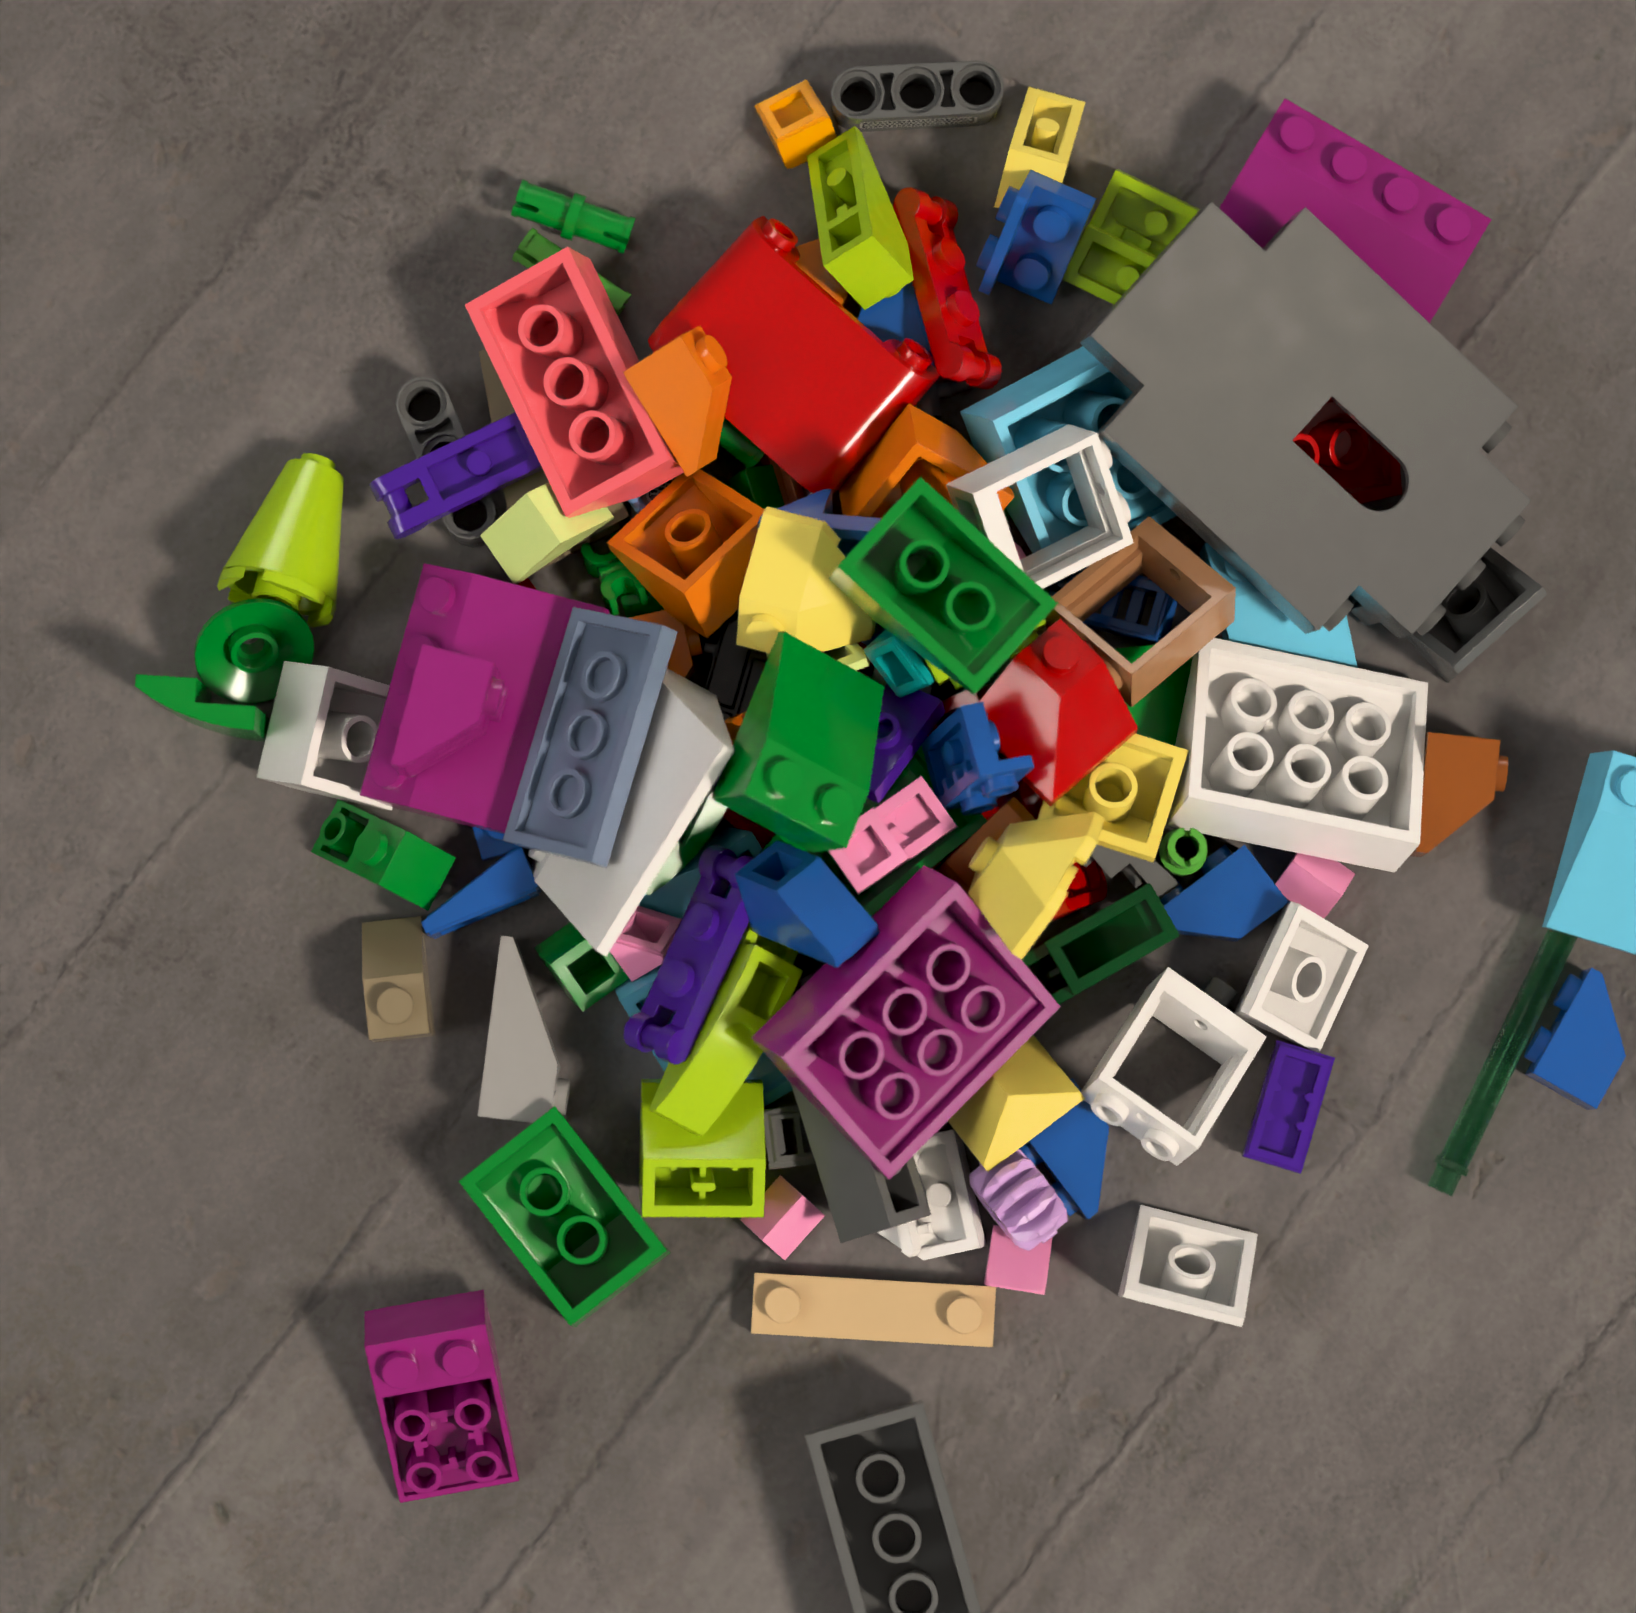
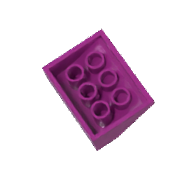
M1286 98L1282 101L1219 207L1262 249L1294 214L1306 207L1429 323L1492 220Z
M424 563L360 796L399 810L505 834L572 609L576 607L609 614L610 610L486 576ZM426 644L495 662L501 674L500 679L505 680V686L508 687L507 699L500 722L489 720L485 735L416 776L410 778L400 775L390 763L421 645Z
M925 865L871 917L877 923L878 935L837 968L825 963L751 1037L782 1074L888 1180L1060 1008V1005L1024 962L1010 952L983 913L958 883Z

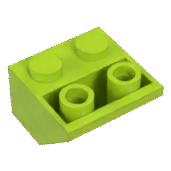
M641 1079L639 1201L642 1217H764L766 1154L762 1079H745L722 1114L703 1136H696L649 1111L662 1079Z

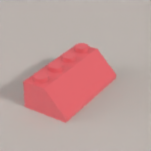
M567 246L465 304L565 517H575L638 498L684 473L623 374L624 371L640 361L590 258Z

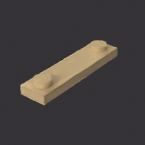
M755 1272L751 1333L993 1347L996 1287Z

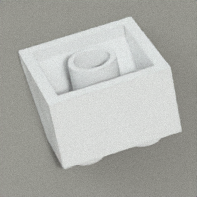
M284 661L256 778L305 792L392 811L393 807L360 796L390 685L328 666Z

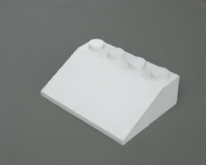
M1218 638L1212 639L1193 655L1175 746L1189 751L1166 826L1177 829L1184 828L1187 831L1190 828H1194L1206 835L1395 873L1420 845L1428 683Z
M668 668L664 675L607 868L529 849L528 856L532 858L531 865L534 881L590 945L605 956L608 955L734 752L716 695Z

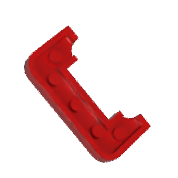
M763 215L751 222L667 314L648 338V344L651 350L656 352L679 336L701 326L706 335H711L721 345L727 358V366L725 367L732 376L725 418L804 488L812 493L823 489H832L833 494L843 486L908 404L916 406L941 375L931 365L933 358L922 345L910 338H905L902 342L896 339H888L883 342L796 265L800 258V253L795 246L798 242L795 233L779 220L773 218L768 220Z

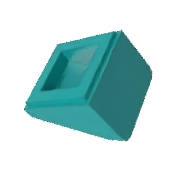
M888 630L883 631L863 649L865 655L899 698L929 686L936 680L913 649Z

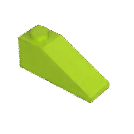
M853 126L807 155L823 266L857 303L866 310L880 300L896 295L905 285L913 281L914 277L906 237L860 130Z

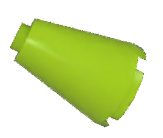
M304 453L300 459H290L286 462L220 572L217 588L219 591L226 587L230 588L227 598L230 602L235 603L255 598L272 599L291 606L301 615L309 616L307 621L309 627L323 626L331 622L337 604L344 478L335 470L336 465L332 460L318 454Z

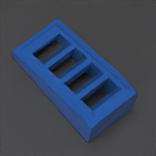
M1087 567L1073 573L1068 579L1067 583H1069L1073 578H1075ZM1139 575L1103 605L1101 614L1093 613L1083 621L1090 628L1155 645L1170 632L1178 602L1148 577ZM1053 586L1050 587V591H1049V594H1048V595H1050L1051 597H1052L1055 593H1057V592H1055V591L1052 590V589H1053ZM1125 588L1133 592L1125 620L1117 619L1116 616ZM1150 595L1156 598L1148 626L1141 625L1140 622L1147 597Z
M523 847L513 848L430 913L421 922L425 933L429 937L437 939L539 896V893L542 891L534 881L533 870Z

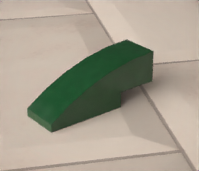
M1151 883L1027 952L1022 961L1060 1005L1176 939L1180 934Z

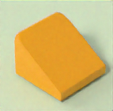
M807 79L754 105L762 124L787 169H792L806 162L807 155L837 137L828 113Z

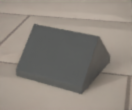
M1491 547L1480 558L1486 564L1481 574L1463 591H1460L1455 586L1440 603L1446 608L1442 618L1423 636L1417 631L1413 635L1406 636L1407 640L1446 683L1458 675L1547 595L1543 586Z

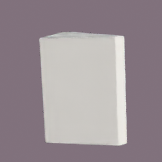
M1292 901L1289 902L1281 910L1234 1014L1296 1045L1320 1053L1369 945L1304 906Z
M1140 1205L1118 1296L1242 1327L1245 1319L1258 1234Z

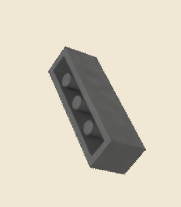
M791 1083L840 1243L931 1215L914 1157L888 1180Z

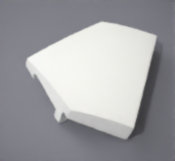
M954 1129L935 1133L913 1156L931 1215L877 1232L901 1248V1252L909 1258L918 1256L922 1260H928L987 1246L976 1196L970 1186V1170L963 1140Z

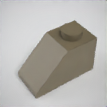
M422 916L362 923V980L370 1041L384 1042L435 1036L424 928L421 923L423 922Z

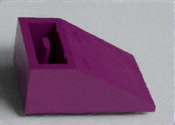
M484 1289L364 1311V1347L400 1503L519 1481L496 1344Z

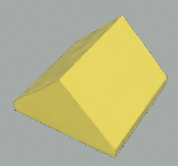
M1135 733L1051 807L1044 801L1038 820L1096 812L1105 818L1097 845L1154 862L1189 750Z
M1032 1035L948 1120V1123L985 1170L989 1172L1085 1098L1036 1037Z

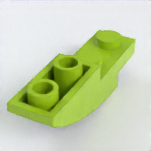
M750 921L748 922L691 1053L680 1064L668 1063L649 1111L696 1136H703L740 1089L763 1052L751 1037L792 997L803 970L793 965L798 951L754 933Z

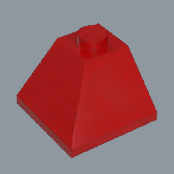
M1061 618L1015 656L978 702L984 703L988 720H991L998 730L1000 739L998 756L1004 760L1031 755L1034 769L1025 775L1022 780L1050 807L1129 740L1138 729L1104 660Z

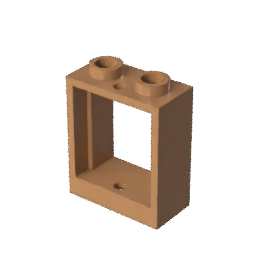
M1150 516L1130 531L1133 544L1089 565L1055 593L1052 598L1058 604L1046 616V630L1061 618L1104 660L1125 703L1131 708L1233 623L1235 617L1236 587ZM1143 573L1189 611L1191 615L1131 664L1086 626L1083 621Z

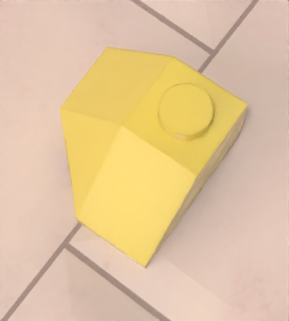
M766 507L761 518L739 597L736 645L770 653L778 633L783 631L821 652L872 638L875 632L876 621L829 579L836 567L845 559V555L837 547L841 539L825 521Z
M1096 812L1011 823L997 841L988 836L973 856L968 867L975 871V875L968 894L1010 952L1021 960L1054 917L1068 894L1065 891L1077 872V867L1073 865L1076 861L1084 865L1097 845L1105 818Z

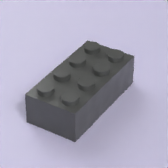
M915 1401L805 1432L807 1446L853 1612L982 1613L923 1401Z

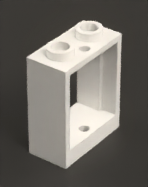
M1068 424L946 484L953 507L1042 589L1134 543L1127 524L1131 520L1129 506L1122 494L1116 490L1109 470L1113 464L1111 452L1106 442L1096 432ZM1066 458L1088 526L1020 560L997 491Z
M1167 967L1146 987L1083 1087L1081 1094L1085 1098L1084 1101L1091 1105L1092 1111L1101 1120L1114 1126H1121L1141 1140L1142 1147L1149 1154L1157 1159L1170 1161L1178 1166L1200 1147L1265 1041L1266 1036ZM1151 1016H1154L1221 1064L1184 1127L1178 1125L1113 1079Z

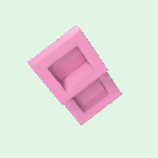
M921 776L875 809L872 808L860 816L847 848L828 850L827 852L856 893L859 894L953 831L957 825Z

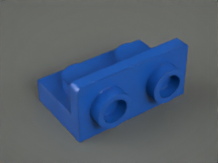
M1030 170L1020 190L1009 186L995 217L996 220L1005 223L1000 237L992 234L989 235L976 267L986 271L978 291L990 295L994 285L999 281L1052 305L1097 198L1033 170Z
M983 702L960 706L922 743L935 796L945 810L961 808L962 814L965 816L984 813L998 806L997 799L1002 795L1017 790L1019 788L1018 781L1034 769L1031 755L999 760L1000 739L995 724L988 720Z

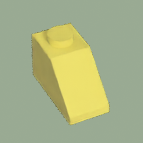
M1028 87L1008 151L994 207H1000L1009 186L1020 190L1030 170L1060 183L1064 182L1086 102Z

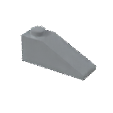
M501 936L478 1116L532 1124L554 1106L562 1115H566L570 1079L560 1078L561 1065L517 940L514 937Z

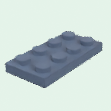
M573 607L503 841L607 868L677 631L660 624Z

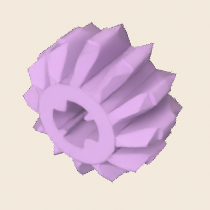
M1020 1149L989 1172L979 1162L980 1166L969 1174L970 1186L974 1194L1006 1236L1019 1248L1030 1251L1041 1242L1044 1244L1058 1233L1057 1229L1068 1221L1064 1203L1057 1196L1044 1175Z

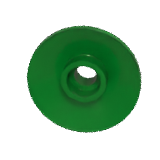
M265 598L238 601L219 610L204 624L197 636L194 647V661L202 682L216 695L239 703H259L275 699L284 661L311 664L314 657L313 635L304 617L285 603ZM251 638H259V639H258L256 642H254V643H250V644L243 643V642H245L246 640L251 639Z

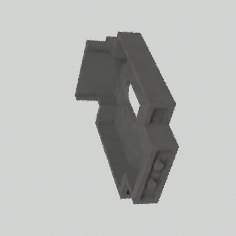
M1210 202L1197 212L1080 342L1084 348L1133 392L1097 432L1106 442L1111 454L1305 634L1318 631L1322 626L1331 631L1351 612L1365 626L1381 622L1397 638L1413 635L1415 631L1423 636L1445 614L1446 608L1440 603L1456 586L1460 591H1463L1481 574L1486 564L1480 558L1494 542L1502 547L1521 529L1526 521L1519 514L1532 500L1479 452L1482 448L1486 453H1489L1506 437L1512 429V426L1506 420L1516 410L1518 405L1306 207L1294 214L1262 249L1213 202ZM1330 398L1402 466L1406 477L1405 491L1401 500L1391 509L1374 511L1362 506L1292 441ZM1350 595L1357 600L1354 605L1347 599Z

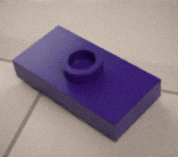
M888 684L885 685L868 799L878 804L883 799L945 713L942 700L921 690L899 698Z
M1275 1041L1242 1157L1298 1174L1302 1173L1335 1057L1282 1041Z

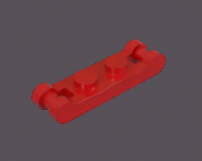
M906 187L896 195L893 209L908 242L914 277L912 283L936 369L943 378L959 382L965 380L970 386L984 390L991 389L1001 378L1002 365L999 358L988 353L979 323L980 311L972 297L964 269L965 257L957 244L953 230L958 220V208L950 200L937 196L930 198L924 191Z

